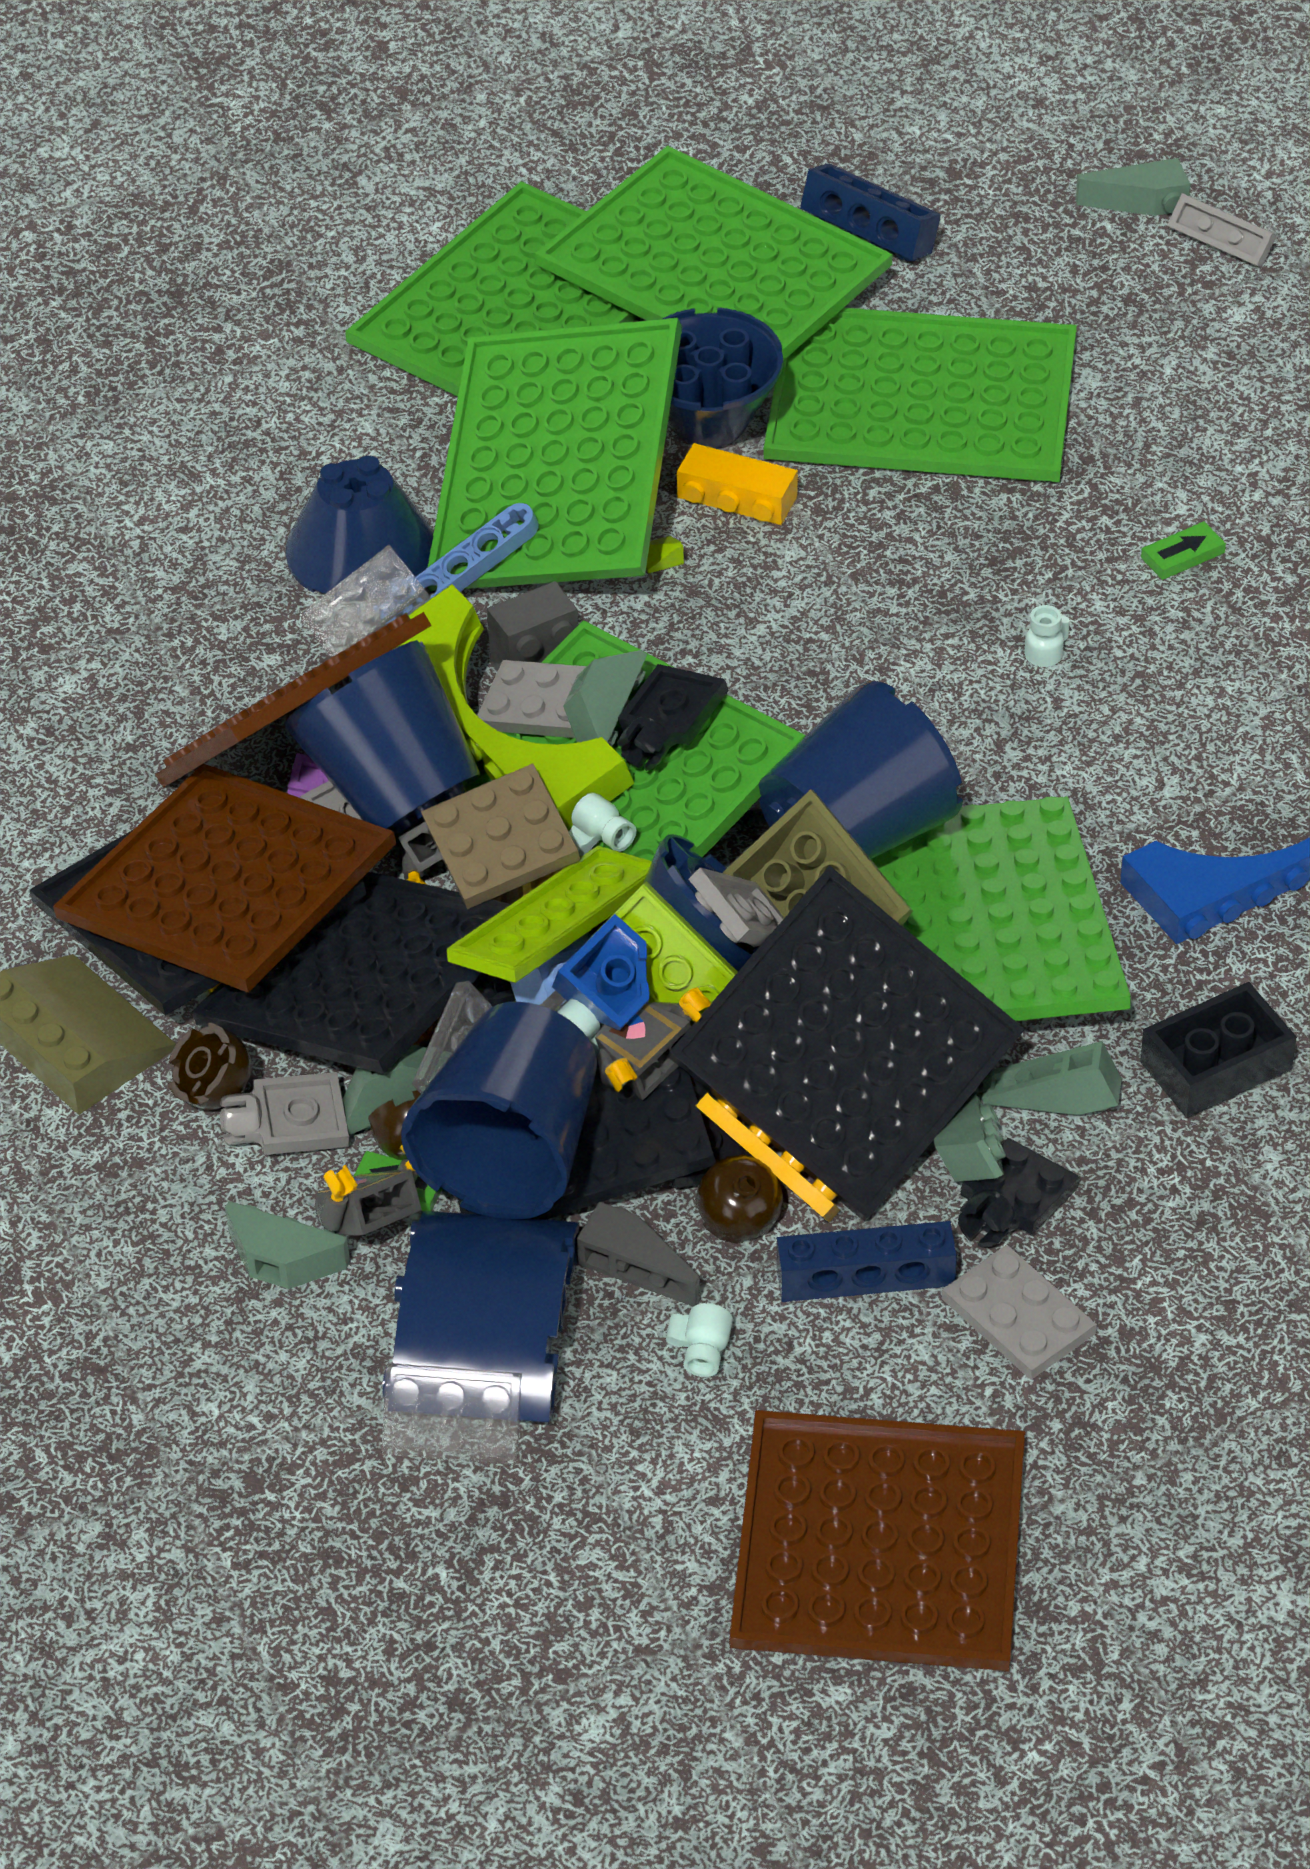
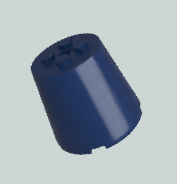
M418 640L401 645L349 673L352 682L333 694L329 688L324 689L297 709L284 723L289 734L363 821L394 832L397 831L399 835L420 823L419 819L423 818L421 811L467 792L466 788L481 776L429 653L423 642H418Z
M870 680L861 683L852 690L760 780L759 790L761 797L759 802L763 815L769 827H771L812 789L868 857L873 859L956 816L963 804V800L957 796L956 787L962 783L960 773L946 742L925 713L913 701L905 705L895 697L894 687L883 682Z
M506 1002L489 1008L481 1015L414 1102L404 1119L401 1130L402 1145L405 1155L415 1172L434 1191L437 1192L440 1187L462 1200L459 1205L460 1207L480 1215L514 1220L532 1218L549 1211L553 1203L563 1196L568 1185L597 1070V1057L591 1042L572 1021L547 1007L528 1002Z

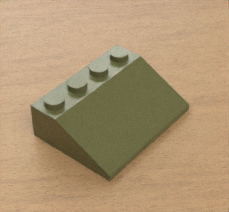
M812 789L723 872V874L756 882L784 918L829 865L900 925L903 926L913 912Z
M74 954L9 968L0 972V1045L78 1115L171 1053L176 1046L174 1041Z

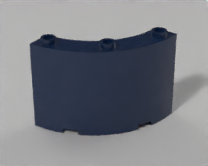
M424 1211L419 1221H412L410 1251L405 1275L397 1276L395 1282L394 1298L395 1302H400L392 1370H385L383 1377L382 1393L383 1397H390L389 1410L550 1422L554 1416L559 1354L551 1353L552 1339H557L558 1332H562L567 1302L566 1285H570L573 1272L577 1266V1237L579 1236L580 1222L531 1218L509 1220L478 1214Z

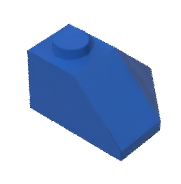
M614 914L558 970L552 988L566 1001L574 999L585 1005L600 1023L620 1031L649 1001L646 941Z

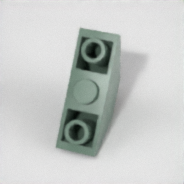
M638 650L594 659L577 675L563 705L577 742L602 737L612 747L618 736V732L614 730L617 721L619 722L618 717L630 702L628 700L630 692L637 689L645 676V671L641 668L647 653Z
M412 1045L384 1074L356 1067L342 1100L348 1134L351 1135L360 1130L371 1128L368 1116L384 1103L393 1099L395 1106L403 1102L415 1099L412 1091L426 1088L451 1056V1053Z
M976 1093L969 1096L934 1138L935 1148L955 1182L995 1179L1004 1175L1001 1159L1006 1157V1154L1000 1143L1003 1141V1138L998 1129V1126H1000L999 1119L990 1103L982 1105Z
M228 1201L225 1206L228 1232L251 1278L291 1289L345 1270L350 1264L348 1240L345 1236L336 1234L334 1231L323 1230L300 1223L291 1217L283 1218L270 1214L252 1205L244 1206Z

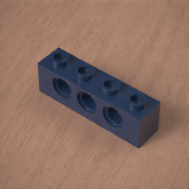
M830 163L808 169L800 209L811 213L813 216L825 222H831L852 235H859L879 248H887L895 252L898 258L905 261H916L917 258L932 254L941 217L940 213Z
M950 1221L777 1237L776 1268L782 1302L941 1288L948 1286L956 1278L957 1254Z

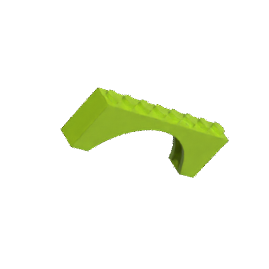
M453 584L409 615L410 619L424 612L432 626L401 645L415 640L423 642L476 763L482 760L486 764L484 769L492 781L533 763L568 831L573 826L571 818L573 810L581 798L590 793H597L610 802L635 784L625 760L602 737L571 744L528 742L497 731L474 713L467 702L466 672L472 650L484 628L473 605Z

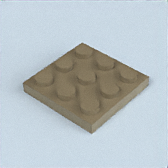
M533 763L421 811L424 822L467 909L581 860L578 849Z

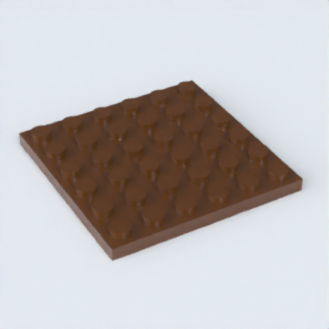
M424 612L410 619L407 613L401 615L162 761L166 768L156 773L155 776L163 787L169 785L310 700L324 689L330 688L349 676V673L432 626Z
M203 763L71 888L53 908L55 916L59 920L249 993L396 844L394 831Z
M755 1410L729 1648L1009 1671L1025 1431Z

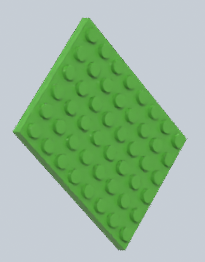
M668 145L535 253L536 265L647 321L659 320L673 313L695 308V314L717 313V307L749 314L764 322L777 335L782 345L783 360L890 268L893 259L892 253Z
M520 181L349 327L345 334L347 343L458 396L468 337L633 322L639 316L535 264V253L586 211Z
M843 308L783 360V369L773 392L764 443V459L1060 482L1077 325Z
M670 318L468 337L428 567L507 507L523 503L531 507L539 522L536 534L465 589L551 583L554 581L567 582L645 576L682 325L679 319ZM519 520V521H517L516 523H517L518 525H521V524H523L524 522H522L521 520ZM504 530V531L502 532V534H503V536H504V538H505V537L508 536V535L506 534V532H505V530ZM488 540L482 545L481 551L486 552L494 549L497 546L498 540ZM461 562L456 564L451 569L450 574L462 573L467 568L468 563ZM436 585L428 586L430 591H436L438 588Z
M583 620L541 663L588 666L594 659L629 653L640 649ZM647 653L641 668L645 671V676L637 689L630 692L628 700H632L657 664L673 666ZM726 694L690 745H673L661 763L654 769L645 771L644 765L638 769L625 760L635 784L610 802L618 809L619 816L626 818L635 825L636 836L631 845L620 852L652 861L659 843L667 835L674 834L692 841L694 846L690 850L703 857L761 797L759 790L760 780L806 735ZM617 721L614 730L618 732V736L612 748L621 756V746L617 745V742L624 730H622L620 723ZM502 732L510 737L540 744L577 743L576 738ZM482 760L476 763L481 776L466 788L467 791L492 781L484 769L486 764ZM599 840L592 847V849L596 846L611 849L602 840Z
M1051 796L1026 801L1011 800L1004 803L966 805L961 807L959 813L949 821L871 859L913 910L903 924V927L1015 1021L1130 1009V992L1068 796Z

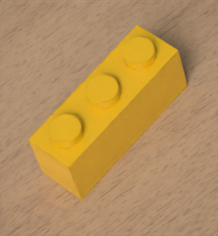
M693 443L677 470V498L715 507L725 512H733L756 518L759 521L782 525L798 497V470Z

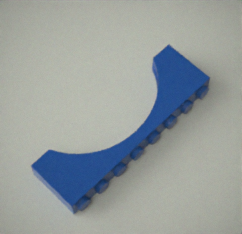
M1310 837L1281 850L1243 857L1200 855L1154 841L1123 856L1120 883L1177 945L1189 938L1196 939L1202 936L1208 929L1222 922H1232L1241 913L1255 906H1265L1274 897L1289 890L1295 891L1303 887L1310 880Z

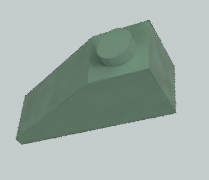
M1174 158L1077 174L1075 201L1080 206L1156 216L1173 213L1181 194L1190 196L1191 183L1179 159Z
M1103 1041L993 1069L985 1077L981 1099L984 1104L990 1103V1105L1083 1115L1095 1111L1102 1112L1110 1107L1118 1106L1122 1078Z

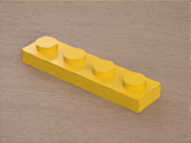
M708 1093L698 1102L696 1107L753 1157L770 1167L777 1178L825 1220L830 1222L837 1215L840 1209L831 1202L837 1195L818 1178L813 1184L808 1182L800 1175L804 1166L787 1151H784L781 1156L777 1155L768 1147L771 1141L764 1132L755 1126H750L749 1129L736 1119L738 1115L728 1105L719 1099L716 1101Z

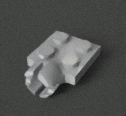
M337 1072L253 1080V1091L251 1093L230 1094L221 1098L220 1105L225 1107L220 1112L221 1129L223 1132L231 1133L222 1135L226 1144L241 1145L255 1142L261 1145L264 1155L349 1146V1134Z

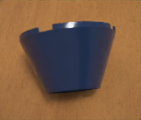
M667 835L658 845L644 883L647 881L736 971H739L760 946L753 947L748 943L740 941L735 943L729 939L720 928L721 919L715 912H711L701 905L695 896L697 889L689 881V878L699 868L723 873L727 868L711 854L703 859L690 850L694 846L692 841L679 835Z

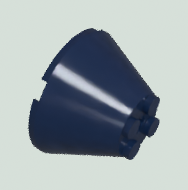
M718 307L717 313L695 314V308L679 311L662 318H678L682 325L668 422L674 429V432L685 442L692 445L696 443L720 449L722 446L734 442L743 434L779 379L783 369L782 345L777 335L769 326L744 312Z
M367 455L359 459L326 464L321 468L320 477L288 535L286 560L294 578L312 593L317 590L333 596L335 601L348 603L379 601L387 599L427 569L434 531L428 520L390 472L380 465L378 458Z

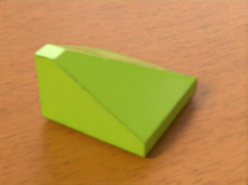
M667 536L650 541L646 565L648 574L684 564V546L679 540L672 536Z

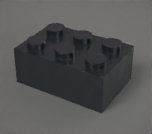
M1246 982L1143 1029L1140 1062L1184 1116L1188 1118L1292 1070L1297 1036L1250 982Z

